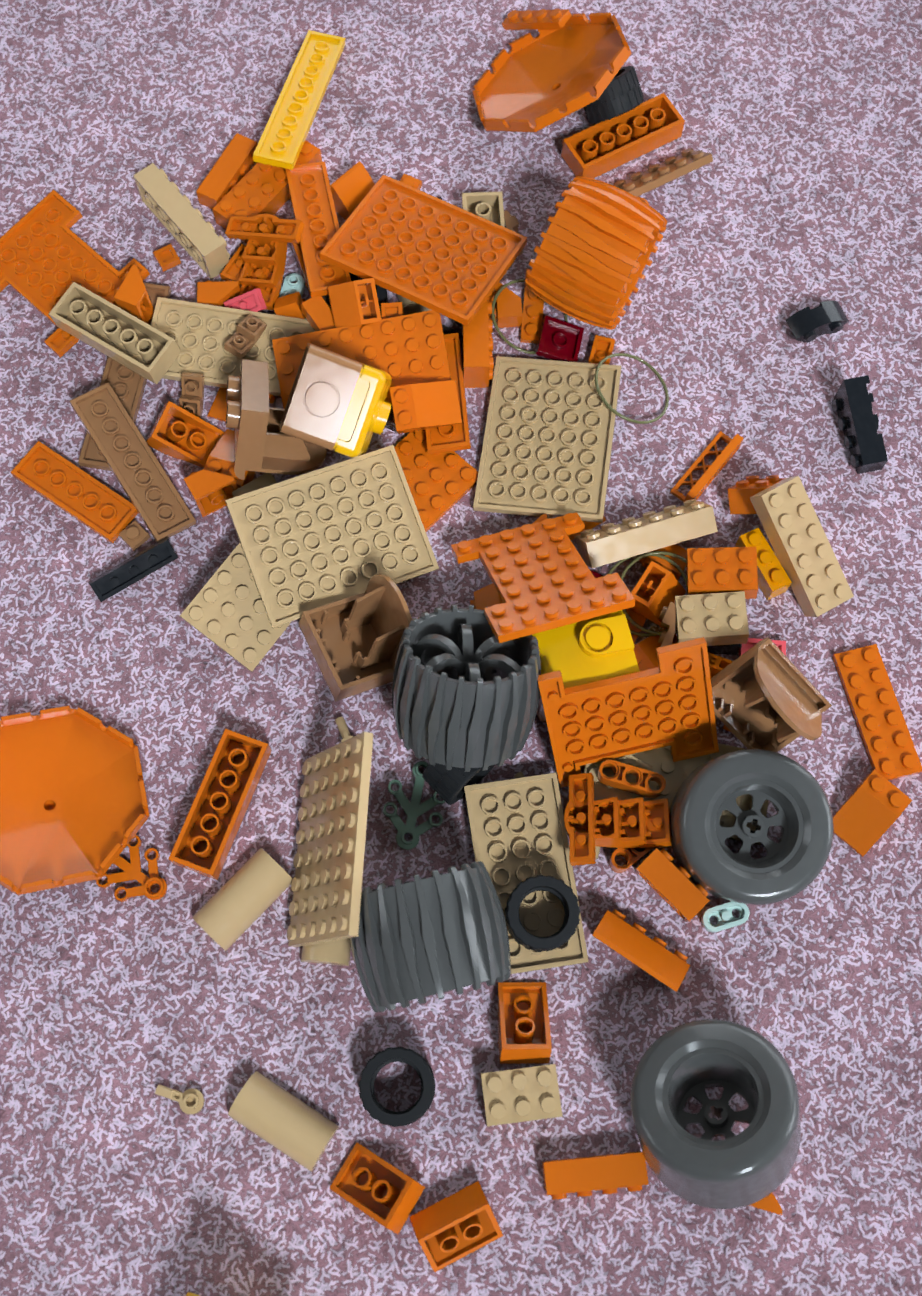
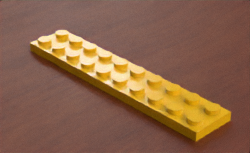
M308 30L255 149L253 162L293 170L345 47L344 37Z

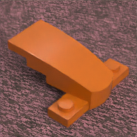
M259 214L253 217L230 216L225 235L232 239L248 240L241 257L245 264L238 280L242 284L239 296L260 288L267 307L265 310H274L285 270L287 243H299L305 226L301 220L279 219L271 214Z
M593 774L569 775V802L565 808L564 823L569 837V857L572 866L596 864L595 846L612 848L672 846L670 802L668 798L644 801L643 797L619 801L618 797L594 801Z

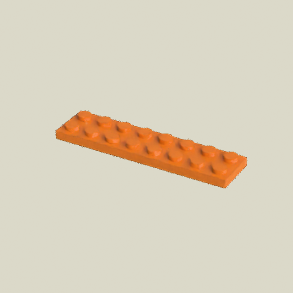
M325 161L298 164L294 166L293 170L285 169L295 220H301L305 224L299 242L310 296L329 295L327 287L350 282V273L320 259V252L339 230Z

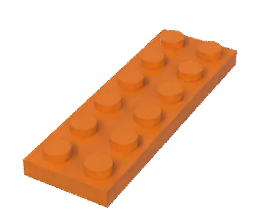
M459 333L444 334L451 380L456 381L462 423L425 429L428 454L471 449Z
M40 441L31 448L10 472L16 479L112 544L119 537L118 534L138 514L131 502Z
M877 644L834 654L832 658L872 769H875L888 781L921 773V762Z

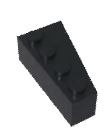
M868 375L843 380L832 400V409L838 415V427L840 430H843L845 436L844 445L850 451V462L852 467L856 468L857 474L882 470L888 461L882 433L877 434L879 419L878 415H874L872 412L874 398L873 393L868 394L866 384L870 383Z

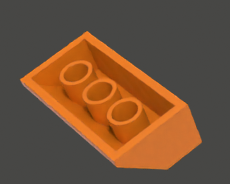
M613 909L612 912L607 910L593 931L592 936L677 992L691 966L686 962L688 957L677 950L674 953L670 952L665 948L667 943L656 936L652 940L645 935L646 929L635 922L631 926L624 921L626 916L616 909Z

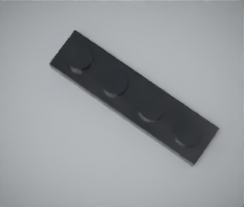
M164 538L90 580L88 583L100 602L174 561L178 556L167 538Z

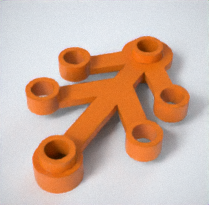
M135 835L133 838H137L138 843L135 846H131L129 842L127 845L129 847L130 863L121 856H118L113 862L124 872L105 873L102 877H107V883L101 885L100 879H96V884L101 888H107L110 884L137 880L142 886L128 889L118 887L114 892L115 899L125 902L131 897L145 895L150 900H159L167 892L166 881L159 877L158 860L160 853L155 848H149L145 851L144 857L148 861L149 877L141 871L139 847L142 841L139 836ZM152 851L156 852V857L150 860L148 858L149 853ZM158 884L160 887L159 891L153 893L152 886ZM121 890L126 891L124 898L118 897V893Z

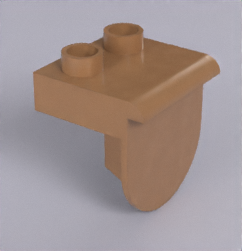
M242 359L240 376L228 375L226 402H228L226 428H235V475L239 479L244 480L245 471L298 475L319 468L325 461L326 448L280 432L279 425L285 409L269 407L268 362Z
M385 574L374 575L370 579L365 593L302 613L299 627L335 702L392 682L400 641L405 628L409 627L412 618L401 591L394 581Z
M767 637L758 642L711 678L715 715L747 749H764L778 752L799 736L811 741L821 736L822 713L832 705L770 638Z

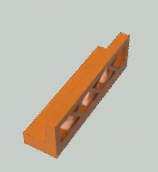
M720 431L671 489L670 493L682 502L691 499L697 500L738 451L744 438L736 434L731 439ZM719 439L728 443L724 450H717L716 443ZM715 455V461L711 465H705V456ZM703 470V475L699 480L692 479L693 471ZM690 485L691 490L686 496L678 491L680 486Z

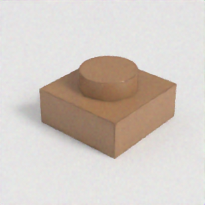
M133 521L118 534L133 551L150 538V535L136 521Z

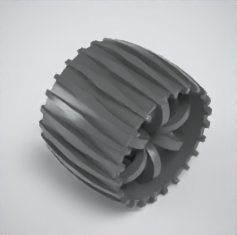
M457 604L451 605L450 609L442 610L441 607H436L434 612L429 614L425 611L421 613L419 619L414 618L411 620L409 627L405 628L400 641L392 680L393 713L398 737L403 739L404 747L407 750H413L415 757L418 759L422 757L428 759L430 765L435 766L436 763L445 765L446 770H452V767L464 768V772H470L471 768L480 767L482 771H485L491 765L496 764L499 767L504 764L505 760L514 759L518 751H522L529 737L540 698L537 679L538 675H541V659L537 638L529 635L498 643L485 617L484 610L474 609V605L470 604L468 608H458Z
M482 861L472 862L471 867L468 863L462 864L460 871L455 866L447 868L448 873L439 874L438 870L431 871L432 877L429 878L424 877L420 880L419 874L414 875L415 881L413 882L408 881L402 884L401 879H396L395 886L391 885L386 888V885L381 883L377 885V889L372 890L371 887L363 889V892H361L358 937L350 938V943L360 982L374 1012H384L386 1008L389 1011L395 1010L396 1003H400L402 1008L410 1006L409 1001L418 999L419 1004L426 1003L427 996L435 994L441 1000L444 999L443 992L456 990L457 995L463 994V987L472 985L473 990H478L481 988L482 982L492 986L495 984V980L501 983L510 979V947L505 917L494 884Z

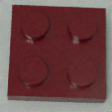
M546 315L542 322L536 355L555 361L577 362L584 328Z

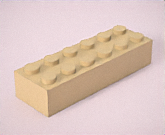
M152 163L133 175L143 203L211 280L218 276L231 258L226 250L227 243L225 239L215 233V229L209 221H204L201 212L191 206L188 197L180 194L177 185L173 181L170 182L162 168L158 169Z
M75 282L71 284L49 313L57 327L156 385L181 353L175 339Z
M799 476L786 478L750 497L775 554L792 582L790 586L805 617H818L854 597Z
M691 499L683 502L684 505L679 507L671 505L664 507L663 511L658 513L655 511L642 514L643 517L625 518L622 520V523L614 525V523L602 525L600 530L588 529L580 532L581 535L575 537L578 552L586 565L593 569L718 532L713 507L696 499Z

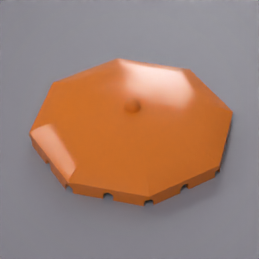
M610 12L590 13V20H588L585 13L571 14V18L562 29H538L539 35L537 37H533L531 32L509 43L511 49L508 53L503 48L491 63L492 74L490 70H486L474 85L475 90L472 91L485 130L537 132L598 100L632 54L615 15L612 16Z
M70 705L40 710V714L36 716L31 715V712L0 717V885L16 895L101 879L150 817L138 746L134 744L133 739L111 726L106 728L98 718L79 707L77 710L71 709Z

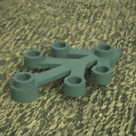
M425 761L417 762L412 768L415 782L410 802L403 793L402 784L399 780L390 781L387 787L388 792L394 795L407 815L405 825L396 813V804L388 802L383 807V814L389 817L398 831L396 835L397 844L405 850L415 848L419 843L420 835L433 827L440 826L443 822L442 815L434 812L427 821L415 827L416 819L436 805L445 803L444 800L438 801L436 799L438 793L435 792L433 797L420 804L425 780L422 774L419 773L418 767L423 766L426 768L428 763ZM391 784H397L399 790L393 791L390 787ZM387 806H392L394 808V812L392 814L386 812ZM433 816L439 818L438 824L432 822L431 818ZM410 834L412 841H405L404 835Z

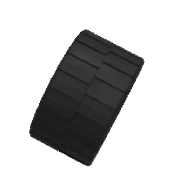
M633 66L622 67L598 100L584 107L588 122L598 123L612 119L636 108L644 101L635 68Z
M436 763L433 766L428 764L422 777L448 805H452L465 796L464 786L481 782L495 765L489 766L488 770L482 771L480 767L471 768L470 772H464V768L452 767V770H446L445 765Z
M543 875L529 877L516 886L506 903L505 922L509 929L508 932L519 945L521 944L528 950H535V952H547L560 947L570 940L580 920L578 899L570 886L568 887L564 881L558 880L553 876ZM535 891H548L559 898L564 907L565 917L561 928L555 934L548 937H537L530 934L520 922L519 908L521 902L527 895Z
M404 1047L386 1048V1050L379 1051L373 1058H370L361 1072L359 1095L360 1099H362L363 1107L373 1119L378 1120L381 1124L392 1127L409 1125L420 1119L427 1112L434 1099L435 1079L432 1069L427 1061L414 1050ZM392 1062H404L411 1065L417 1071L421 1080V1093L418 1100L412 1107L400 1112L384 1108L378 1102L374 1092V1082L378 1072L385 1065Z

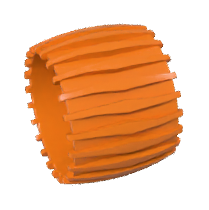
M578 176L568 184L570 190L563 191L562 196L564 200L562 203L556 202L555 208L558 210L555 216H549L547 219L551 224L546 233L542 231L540 234L544 239L540 247L535 246L534 248L537 256L535 260L531 259L529 262L532 270H527L525 283L526 287L536 296L562 313L587 324L613 330L621 321L618 316L623 317L626 313L623 310L624 306H630L632 303L629 299L632 292H638L639 289L635 286L639 278L644 280L645 275L642 272L645 266H651L652 264L649 257L652 252L656 253L658 250L655 244L656 241H662L663 235L660 232H665L667 219L649 204L625 190L599 180Z

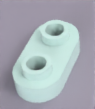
M297 273L286 276L279 297L300 292L302 297L305 288L303 277Z
M731 901L706 910L702 915L701 922L707 931L712 933L720 932L745 923L749 918V908L744 903ZM733 909L739 911L740 916L738 918L733 917ZM711 916L717 918L716 925L710 923L709 919Z

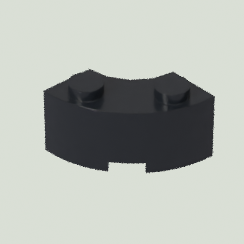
M833 300L820 302L819 306L810 309L808 306L786 319L796 340L804 343L811 342L820 335L837 333L844 327L843 325L849 322L838 301Z

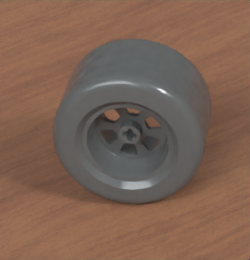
M743 749L705 762L683 781L670 809L672 850L679 865L691 875L690 879L696 885L700 884L708 893L724 900L764 905L777 903L793 897L810 885L819 875L832 847L833 816L822 787L802 765L774 751ZM750 794L752 796V808L742 811L736 803V798L741 795ZM765 800H769L777 811V814L770 818H766L760 811ZM723 810L729 811L736 817L733 827L720 826V817ZM752 822V824L756 826V830L750 831V828L747 827V823ZM770 826L781 827L778 843L767 837ZM733 835H737L742 840V845L737 853H733L725 845V840ZM761 842L767 851V855L762 858L753 859L750 855L751 845Z
M705 1019L688 1022L667 1031L652 1043L643 1054L632 1080L630 1092L631 1114L642 1152L649 1167L670 1191L682 1199L702 1207L735 1209L762 1200L783 1183L796 1161L800 1146L799 1094L794 1075L788 1063L769 1040L758 1032L735 1022ZM722 1087V1096L720 1099L710 1100L705 1089ZM741 1095L747 1102L748 1108L734 1111L729 1103L734 1096ZM690 1097L696 1098L702 1104L699 1113H688L683 1110ZM736 1122L749 1124V1126L738 1135H735L732 1132V1128ZM699 1124L703 1128L704 1133L698 1138L685 1131L686 1127ZM715 1136H724L726 1138L725 1140L712 1141V1138Z

